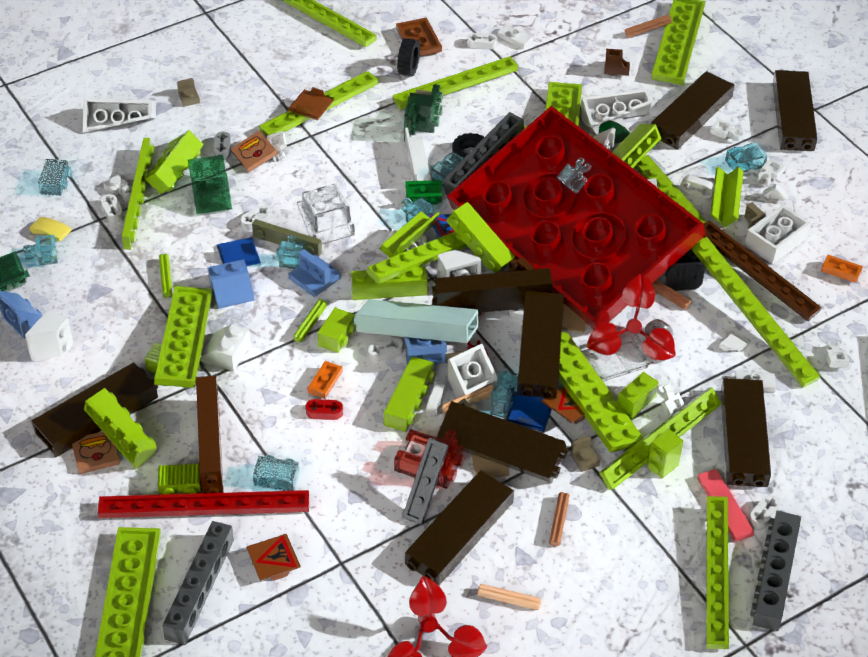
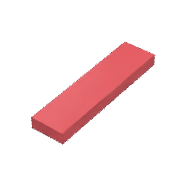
M714 469L698 474L697 479L707 496L728 497V532L734 542L753 537L754 530L718 470Z

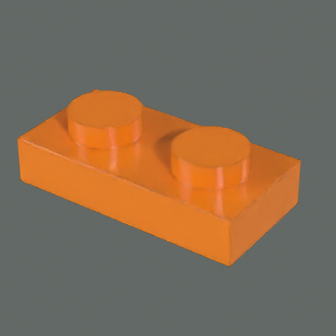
M827 255L821 271L857 283L863 266Z
M324 361L307 387L308 393L326 399L342 374L343 367Z

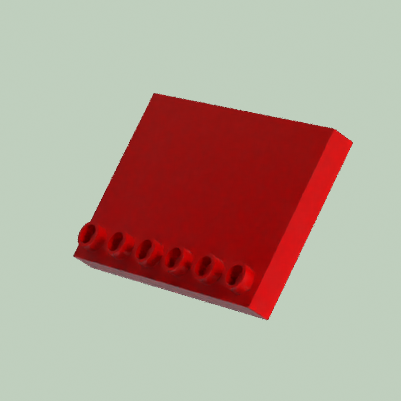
M553 106L544 111L447 195L453 210L468 202L516 259L523 257L534 269L550 268L553 282L552 293L564 294L563 304L582 318L593 330L602 323L610 322L628 306L622 296L623 289L627 283L639 274H643L653 283L706 235L703 222Z

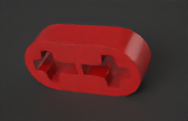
M311 399L305 405L306 415L311 419L338 420L343 416V404L338 400Z

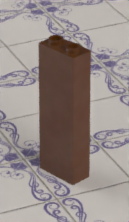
M216 375L196 377L199 468L202 493H224Z

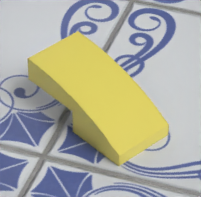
M39 217L29 227L32 234H43L48 241L61 242L72 231L67 225L46 217Z

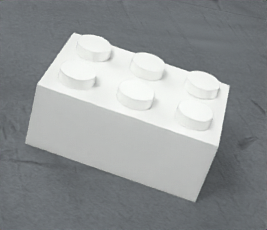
M782 204L748 229L745 246L773 265L808 238L811 222Z

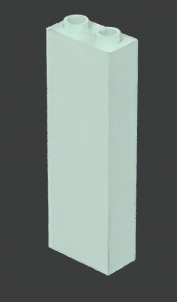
M368 299L355 314L354 324L356 325L357 332L468 343L478 329V310Z

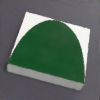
M623 118L612 119L590 127L594 136L608 129L615 128L613 148H616L631 133Z

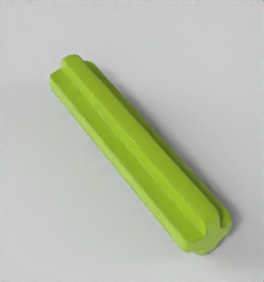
M165 253L159 255L162 295L164 298H171L173 292L169 255Z
M317 300L293 334L294 341L301 343L326 309L327 302L325 300Z

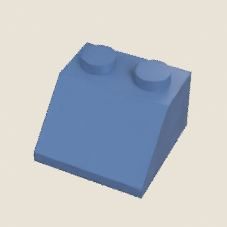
M244 259L207 267L209 284L211 289H213L212 293L218 309L255 301L249 272Z
M0 290L2 318L25 339V334L43 315L38 309L35 310L28 299H23L17 293Z

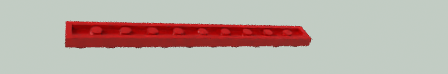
M309 490L99 496L98 517L127 518L309 512Z

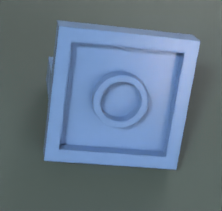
M305 249L298 253L299 266L288 273L291 281L314 298L341 279V273L317 255H311Z
M403 337L406 350V365H408L412 356L434 362V364L446 363V341Z

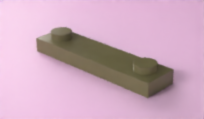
M257 219L252 223L253 237L297 251L305 249L313 256L317 255L319 257L322 253L321 239Z

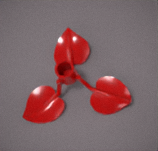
M639 274L627 283L622 295L624 302L628 306L636 307L634 318L628 320L626 328L618 332L613 323L606 322L598 325L589 336L587 348L602 355H612L620 349L622 344L621 338L618 335L628 331L631 334L640 333L647 338L642 343V350L648 357L655 360L671 359L675 357L676 352L674 338L668 330L656 328L651 331L650 336L641 330L642 324L637 319L640 307L648 309L653 305L655 291L650 280L643 274Z
M422 576L409 598V607L418 616L420 624L416 646L414 648L411 642L402 641L391 649L387 657H422L421 653L418 652L423 631L431 633L436 629L448 640L452 641L448 646V652L452 657H478L486 650L487 645L482 633L472 625L460 626L455 630L454 637L450 636L441 627L435 614L441 613L445 609L447 603L446 595L436 582Z

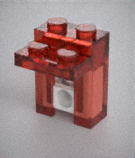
M410 429L405 439L409 441L405 451L398 450L394 458V471L415 478L428 438L441 441L450 446L436 485L447 489L450 482L455 481L457 469L462 467L465 460L463 446L458 445V440H456V431L448 429L442 440Z

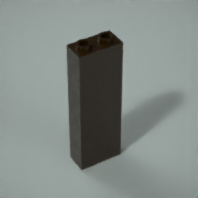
M775 70L772 84L780 150L815 151L818 138L809 72Z
M705 71L651 122V124H656L661 136L660 141L678 150L733 97L735 84Z
M550 268L435 278V286H432V305L477 309L478 313L523 309L525 290L552 293L553 282Z
M525 290L516 395L556 399L564 294Z
M133 362L31 420L34 432L57 457L73 448L72 444L87 435L102 431L85 412L84 405L86 400L106 388L108 392H112L116 396L119 405L125 407L131 414L158 398V385H154V379H150L142 367L139 368Z
M723 378L720 393L727 485L768 487L771 478L763 380Z
M454 401L450 402L436 437L438 441L449 444L450 447L552 483L554 478H558L561 469L558 466L561 459L564 460L568 452L564 440Z
M480 470L406 550L405 565L411 571L418 572L440 586L513 504L514 490Z

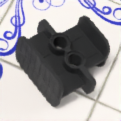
M691 249L665 272L666 286L674 291L695 290L703 283L705 266Z

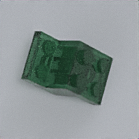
M433 85L431 95L410 93L404 114V141L405 128H408L409 136L412 137L416 135V131L434 133L435 128L439 127V115H442L443 105H440L443 99L440 85Z
M223 155L187 159L196 214L232 209Z
M14 251L1 256L0 290L7 292L9 287L13 286L16 289L25 285L30 275L27 269H23L17 252Z

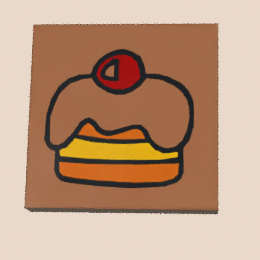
M260 131L255 132L231 148V152L248 173L278 154L276 149Z
M104 432L87 435L72 444L79 474L120 464L116 447Z

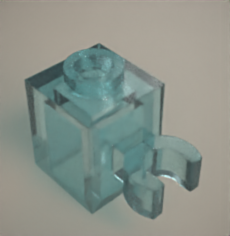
M581 157L576 161L575 168L567 163L556 177L576 194L588 181L582 174L591 168L589 163L582 167L585 160Z
M409 198L401 201L404 204L401 210L406 213V222H409L421 211L425 215H433L434 206L422 198H419L414 203Z
M54 235L36 237V246H23L25 260L37 257L39 266L58 263L57 245Z
M288 235V241H282L280 249L277 248L276 259L279 260V267L295 269L299 266L298 253L304 249V244L295 243V236Z

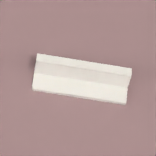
M405 128V145L412 180H431L422 136L410 137L408 128Z

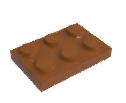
M427 17L396 23V30L402 40L409 38L419 41L420 56L442 52V45Z

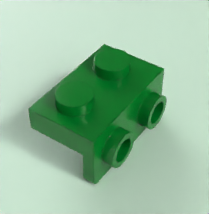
M441 180L405 181L406 204L420 205L421 203L436 205L442 203Z

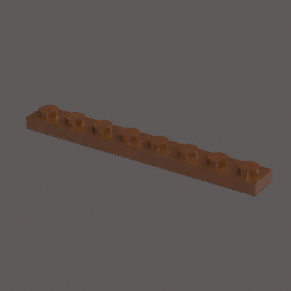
M710 220L704 223L706 235L703 238L707 237L724 257L802 318L809 322L821 311L822 307L714 223Z

